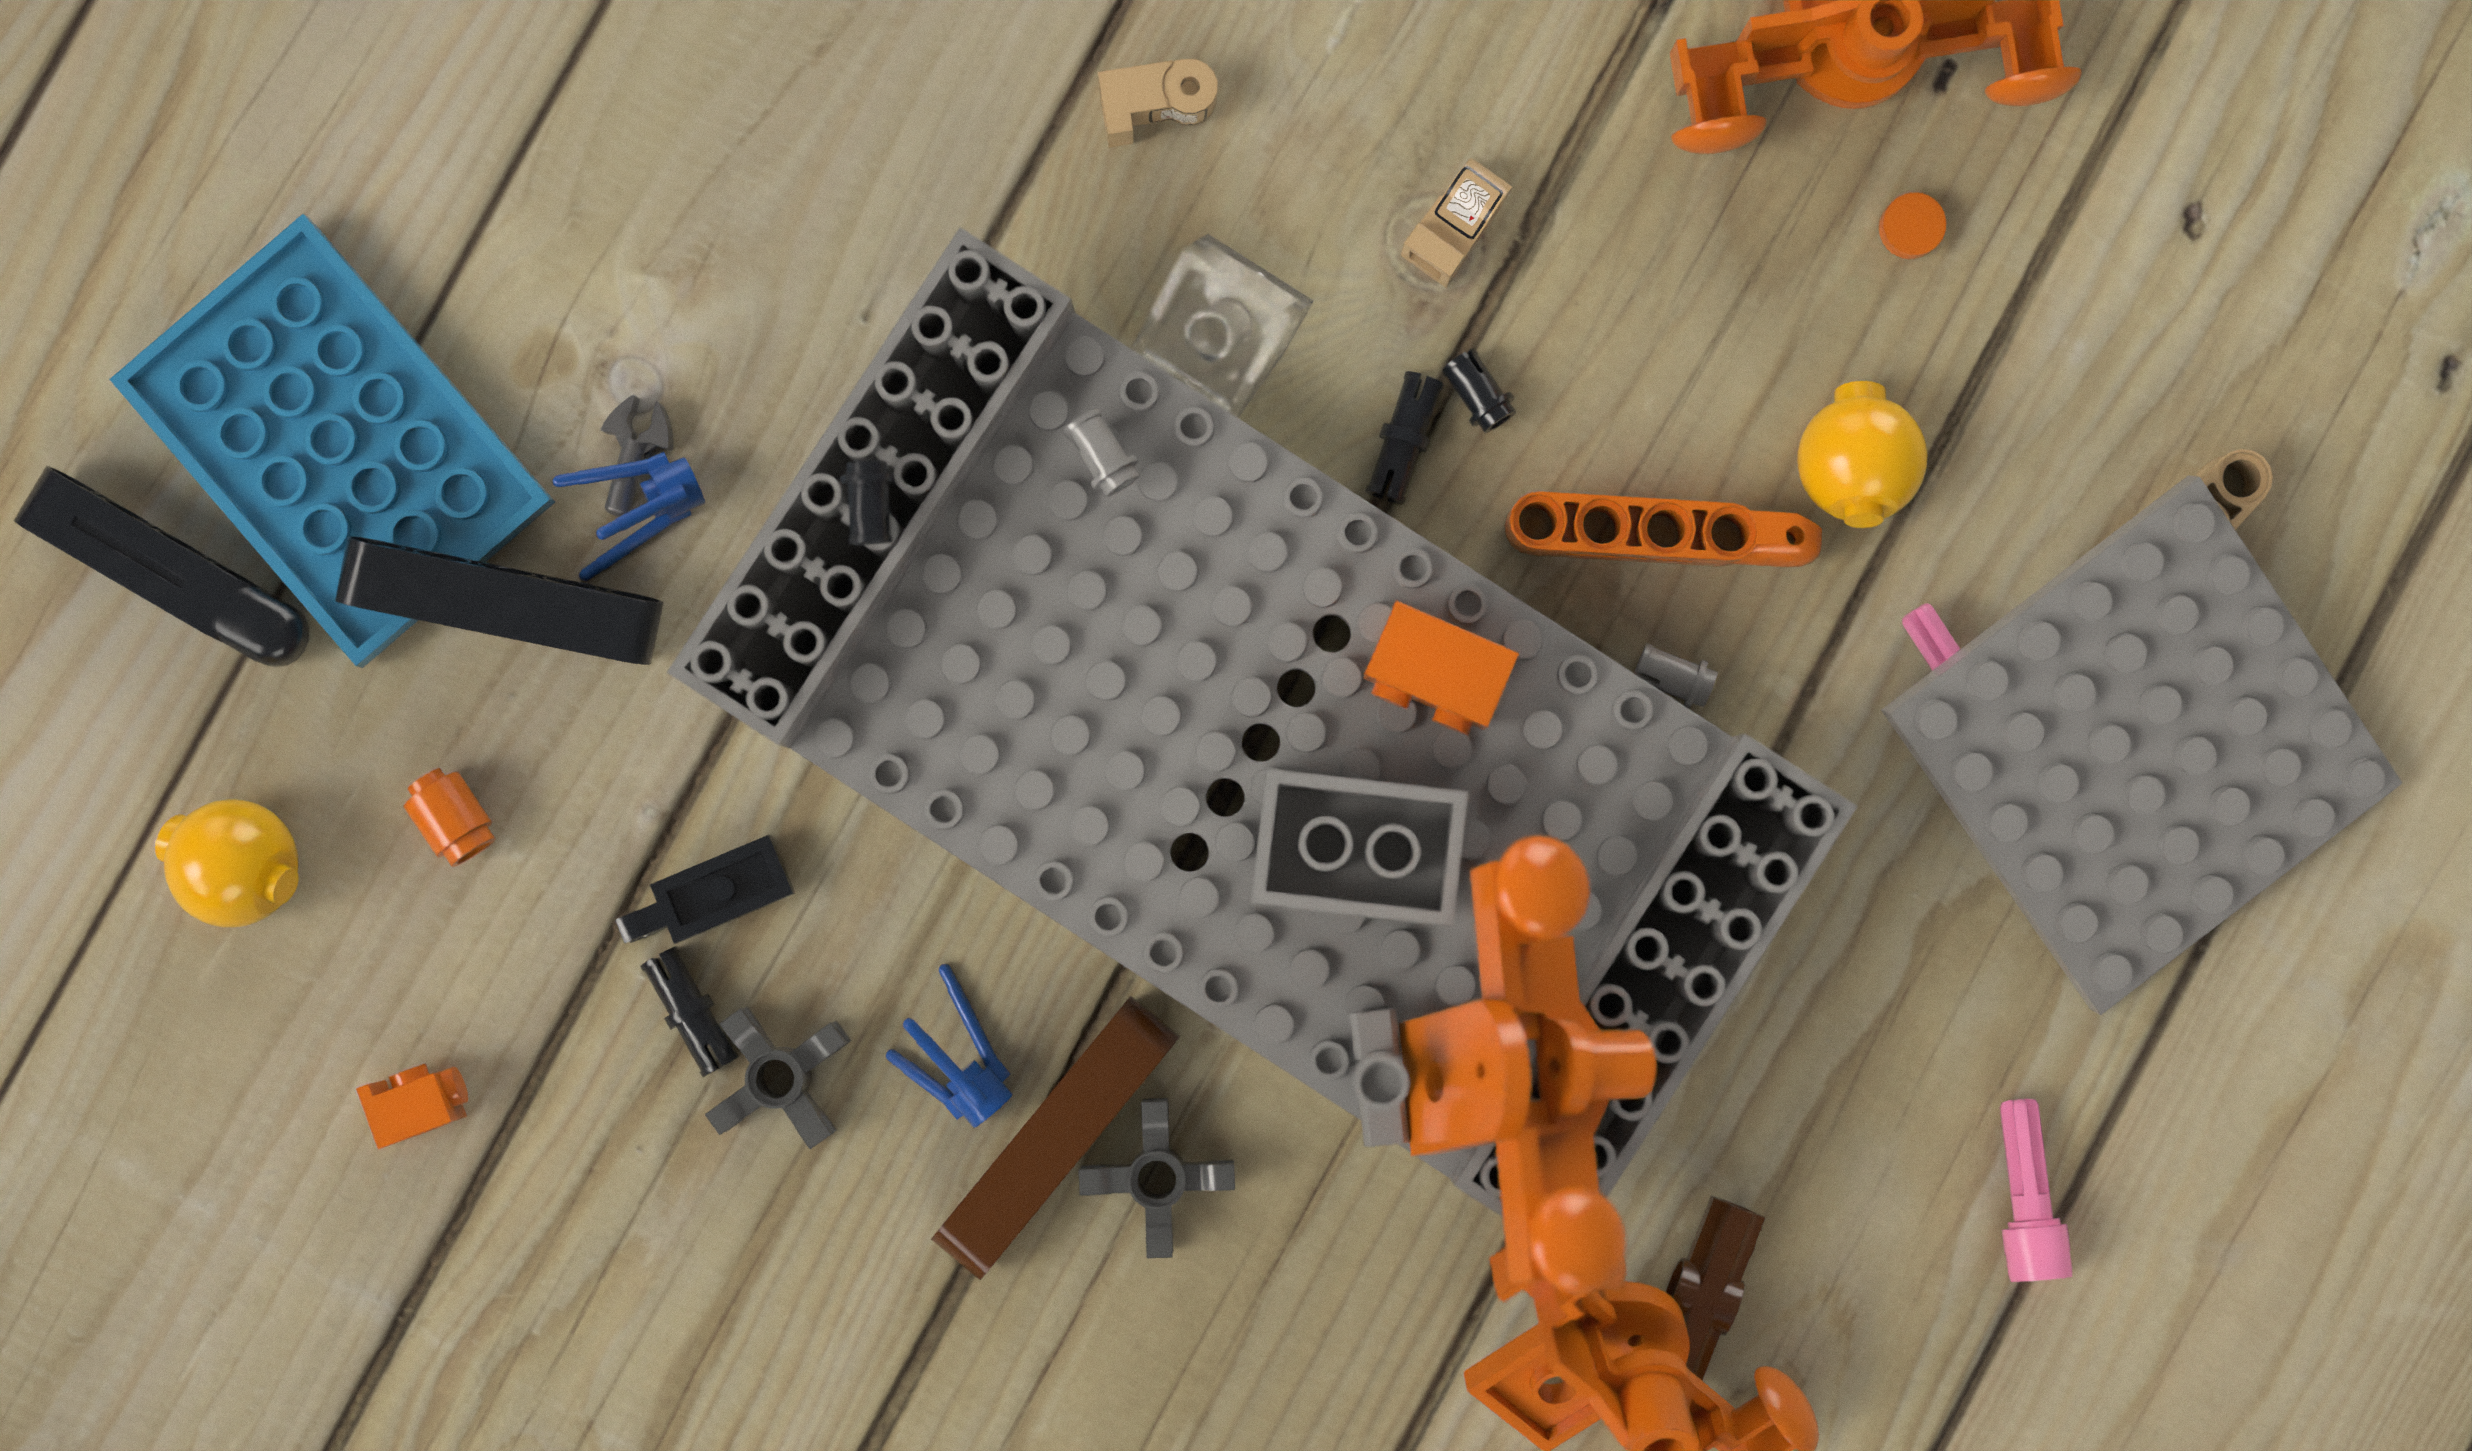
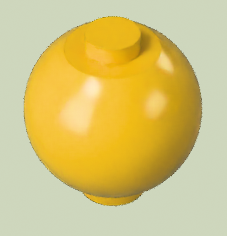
M1871 381L1849 382L1835 389L1834 403L1821 409L1811 419L1803 432L1797 455L1798 472L1805 491L1823 511L1844 520L1845 524L1850 527H1875L1880 525L1884 518L1897 513L1905 507L1918 492L1927 468L1926 442L1915 419L1900 405L1886 400V389L1883 385Z
M237 799L219 800L205 804L187 816L178 814L171 817L163 825L156 839L155 854L158 860L164 862L165 878L172 896L187 913L204 923L229 928L257 923L270 916L282 904L289 901L297 889L299 863L294 838L287 826L277 815L259 804Z

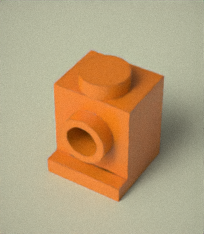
M426 1063L388 1077L392 1086L390 1090L386 1080L356 1088L378 1149L397 1144L467 1117L463 1104L468 1102L467 1088L461 1073L454 1066L429 1074Z

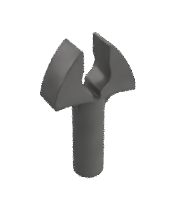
M635 395L628 397L620 403L604 421L601 431L606 434L615 435L621 446L617 464L645 460L646 455L658 447L673 451L672 428L668 414L661 403L655 402L651 417L652 424L648 430L639 434L638 439L637 433L632 427V420L636 415L640 401ZM640 475L612 480L605 504V510L609 514L620 517L631 510Z

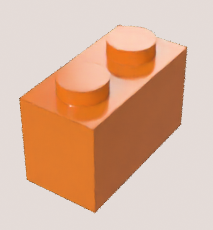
M1396 601L1363 679L1375 683L1371 695L1403 709H1408L1411 699L1436 710L1432 721L1468 736L1472 726L1482 730L1488 727L1519 653Z

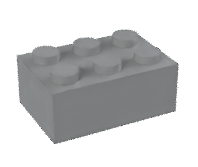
M1266 769L1251 904L1453 927L1468 792Z

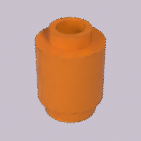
M438 768L423 775L407 788L412 797L404 804V809L438 858L445 856L451 867H456L470 860L496 840L489 829L492 824L491 819L458 771L445 775L441 768Z

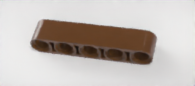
M1130 996L938 1229L931 1240L981 1280L1164 1058L1180 1035L1134 997Z

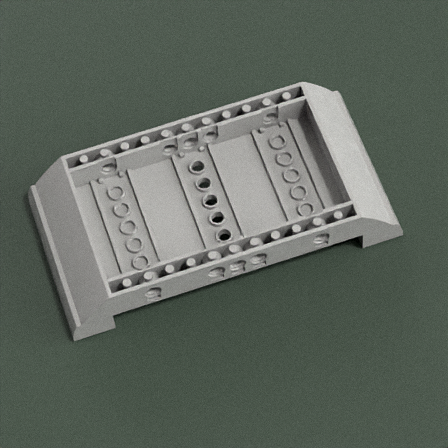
M961 227L667 671L668 674L777 745L790 748L1360 1120L1359 1099L1354 1090L1353 1080L1354 1070L1360 1060H1355L1350 1013L1396 1008L1401 1051L1399 1023L1482 1000L1470 869L1492 861H1500L1511 845L1525 837L1540 835L1560 840L1579 856L1587 871L1590 883V898L1584 917L1573 930L1563 935L1573 936L1580 1001L1601 1031H1643L1652 1043L1656 1058V1076L1649 1094L1643 1098L1610 1100L1594 1134L1599 1193L1606 1198L1858 807L1744 733L1732 737L1091 324L1075 313L1071 298ZM1096 408L1100 410L1101 417L1126 455H1135L1138 460L1134 467L1140 477L1127 488L1110 497H1106L1101 488L1093 489L1091 486V481L1094 479L1093 475L1069 438H1066L1063 434L1065 427L1072 421ZM871 460L887 461L888 474L895 475V482L888 483L890 533L893 542L875 545H849L848 485L841 484V476L847 475L846 463ZM1396 601L1519 653L1490 723L1485 730L1472 726L1467 736L1432 721L1436 710L1411 699L1408 709H1403L1371 695L1375 683L1365 680L1363 677ZM1336 616L1347 623L1350 629V641L1344 649L1338 652H1326L1315 644L1313 627L1323 617ZM1291 670H1300L1307 673L1315 684L1313 699L1301 707L1286 705L1280 699L1277 692L1279 679L1283 674ZM1257 724L1272 727L1280 739L1278 753L1272 759L1265 762H1257L1250 759L1242 748L1244 733L1247 729ZM1266 769L1468 792L1453 927L1251 904ZM1219 779H1232L1244 791V804L1232 816L1221 817L1216 815L1207 805V790L1212 783ZM1195 833L1200 835L1209 847L1207 862L1196 871L1181 870L1172 861V844L1182 834ZM1526 1041L1531 1071L1529 1102L1541 1101L1535 1041ZM1401 1052V1055H1398V1056H1396V1057L1402 1062V1052ZM1410 1142L1398 1144L1410 1152ZM1496 1143L1436 1155L1416 1156L1449 1177L1454 1186L1503 1217Z

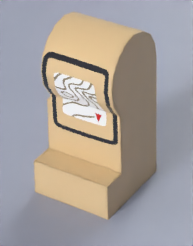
M1180 59L1098 72V88L1108 147L1133 144V126L1169 120L1188 126L1204 122L1212 115L1216 106L1218 81L1214 71L1200 60Z
M1471 157L1456 175L1444 195L1438 197L1422 221L1416 225L1403 244L1401 256L1447 288L1496 216L1513 187Z

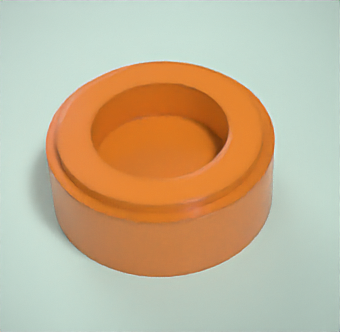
M1918 192L1903 194L1893 200L1881 215L1879 221L1881 241L1895 256L1904 259L1921 258L1929 254L1942 241L1946 232V216L1941 205L1931 196Z

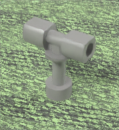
M1396 1008L1350 1013L1354 1058L1355 1060H1360L1354 1070L1353 1080L1354 1090L1359 1099L1364 1146L1373 1147L1410 1142L1406 1107L1409 1078L1403 1063L1396 1057L1401 1055Z

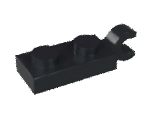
M766 835L650 884L656 903L616 919L615 922L624 944L636 942L665 928H668L673 943L678 944L796 893L772 835Z

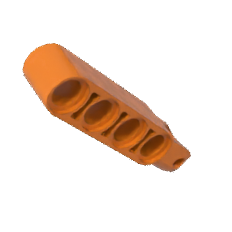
M1539 491L1528 493L1519 498L1507 514L1504 525L1506 537L1511 546L1520 553L1533 556L1716 567L1732 564L1802 567L1811 564L1819 558L1822 549V528L1798 513L1753 511L1743 505L1726 502ZM1528 508H1538L1546 512L1552 522L1550 536L1540 540L1526 536L1520 528V513ZM1597 511L1608 515L1615 526L1613 540L1609 543L1600 544L1589 539L1583 527L1585 515ZM1662 515L1674 521L1678 529V539L1673 547L1665 548L1652 542L1647 530L1651 517ZM1725 519L1732 521L1739 528L1741 543L1736 551L1722 550L1713 541L1711 530L1716 520ZM1786 533L1793 537L1794 545L1788 542Z

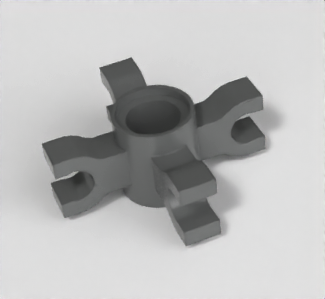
M748 1006L744 1009L740 1008L720 1023L723 1030L750 1064L745 1073V1086L705 1114L719 1135L732 1129L761 1106L770 1109L782 1108L809 1149H812L837 1131L830 1119L807 1091L812 1080V1069L851 1042V1039L837 1020L826 1025L795 1049L791 1047H775ZM771 1060H781L787 1063L793 1071L794 1084L786 1095L775 1094L765 1085L763 1078L764 1069Z
M1168 1098L1143 1099L1141 1102L1143 1151L1135 1157L1132 1164L1081 1165V1168H1079L1080 1196L1130 1193L1138 1204L1145 1207L1147 1259L1173 1258L1172 1205L1181 1198L1184 1191L1235 1190L1234 1160L1184 1162L1182 1157L1170 1148ZM1157 1160L1169 1164L1176 1175L1174 1187L1163 1194L1148 1192L1142 1186L1139 1179V1171L1146 1163Z

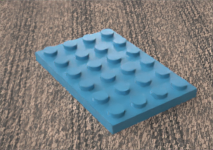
M304 214L292 222L109 379L357 667L364 668L418 620L352 607L335 601L347 536L375 539L487 562L555 503L553 498L322 231Z

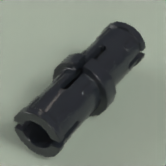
M1406 371L1404 374V382L1390 424L1384 423L1382 425L1379 437L1384 442L1369 485L1365 489L1366 493L1383 499L1389 478L1393 475L1386 496L1389 497L1388 502L1401 505L1405 502V494L1419 452L1425 453L1427 451L1430 439L1425 434L1440 391L1444 387L1441 381L1427 376L1420 398L1416 400L1422 379H1420L1421 373Z
M674 946L659 954L671 975V979L668 978L658 958H651L640 965V968L646 973L669 1013L664 1018L669 1029H678L703 1078L720 1069L708 1049V1044L713 1049L721 1066L729 1064L739 1056L732 1049L710 1010L715 1005L710 995L702 996L679 955V949L677 946Z

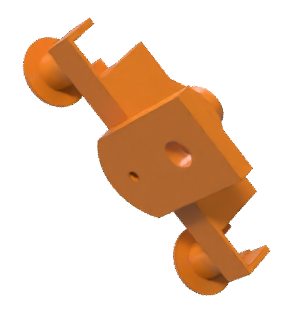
M1783 0L1785 12L1750 17L1736 42L1688 49L1686 38L1676 40L1670 51L1676 96L1687 95L1692 125L1675 132L1671 139L1674 145L1681 150L1696 154L1727 152L1740 148L1756 139L1766 126V118L1757 115H1747L1743 86L1796 78L1797 84L1802 89L1829 105L1848 109L1867 108L1887 101L1896 95L1917 73L1926 58L2001 47L2006 78L1992 83L1984 91L1986 96L1995 103L2018 107L2041 104L2064 95L2079 82L2082 70L2077 67H2064L2058 31L2064 26L2059 0H2005L1994 2L1995 0Z
M1529 836L1511 845L1500 861H1492L1470 869L1482 1000L1399 1023L1402 1063L1409 1078L1406 1107L1411 1156L1436 1155L1496 1143L1509 1283L1548 1280L1562 1291L1572 1294H1588L1603 1288L1616 1276L1626 1251V1234L1621 1217L1612 1203L1599 1193L1594 1134L1610 1100L1643 1098L1649 1094L1656 1076V1058L1652 1043L1643 1031H1601L1581 1003L1573 936L1563 935L1573 930L1586 913L1590 898L1588 874L1579 856L1565 843L1548 836ZM1526 1041H1535L1541 1101L1529 1102L1531 1071Z
M1506 1247L1489 1258L1497 1298L1505 1302L1524 1290L1534 1299L1539 1323L1463 1371L1467 1392L1542 1451H1551L1600 1419L1603 1420L1620 1445L1627 1451H1708L1713 1447L1718 1451H1793L1794 1449L1798 1451H1815L1817 1448L1819 1427L1814 1410L1801 1388L1784 1372L1771 1366L1756 1368L1754 1379L1759 1395L1738 1408H1734L1691 1372L1686 1365L1689 1357L1690 1340L1681 1308L1670 1295L1654 1286L1625 1281V1256L1616 1276L1603 1288L1588 1294H1572L1562 1291L1548 1280L1509 1283ZM1554 1377H1560L1564 1380L1558 1384L1544 1383Z

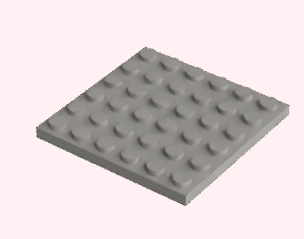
M2188 475L1881 710L2090 1010L2099 1015H2102L2402 784L2389 761L2202 479Z

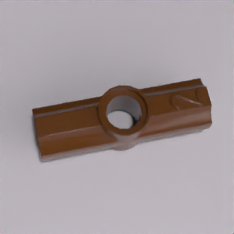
M1712 1195L1708 1201L1687 1258H1681L1677 1263L1666 1289V1293L1681 1308L1687 1327L1690 1350L1686 1365L1702 1381L1720 1335L1724 1336L1728 1333L1739 1311L1745 1286L1744 1281L1741 1280L1749 1259L1754 1252L1757 1238L1765 1220V1217Z

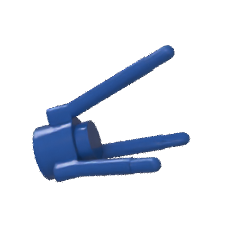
M661 452L641 461L556 475L553 478L554 486L566 487L649 474L651 477L640 483L647 503L600 527L596 531V536L600 540H604L653 515L655 519L579 572L580 580H590L671 524L691 516L690 510L705 504L700 486L685 457L669 463L665 453Z
M942 964L939 967V973L985 1067L982 1069L973 1060L961 1070L912 1018L905 1019L903 1027L950 1079L946 1084L947 1088L894 1049L886 1052V1059L942 1102L957 1120L964 1116L971 1126L976 1128L1012 1097L1013 1094L1003 1083L1011 1073L997 1058L951 967L948 964Z

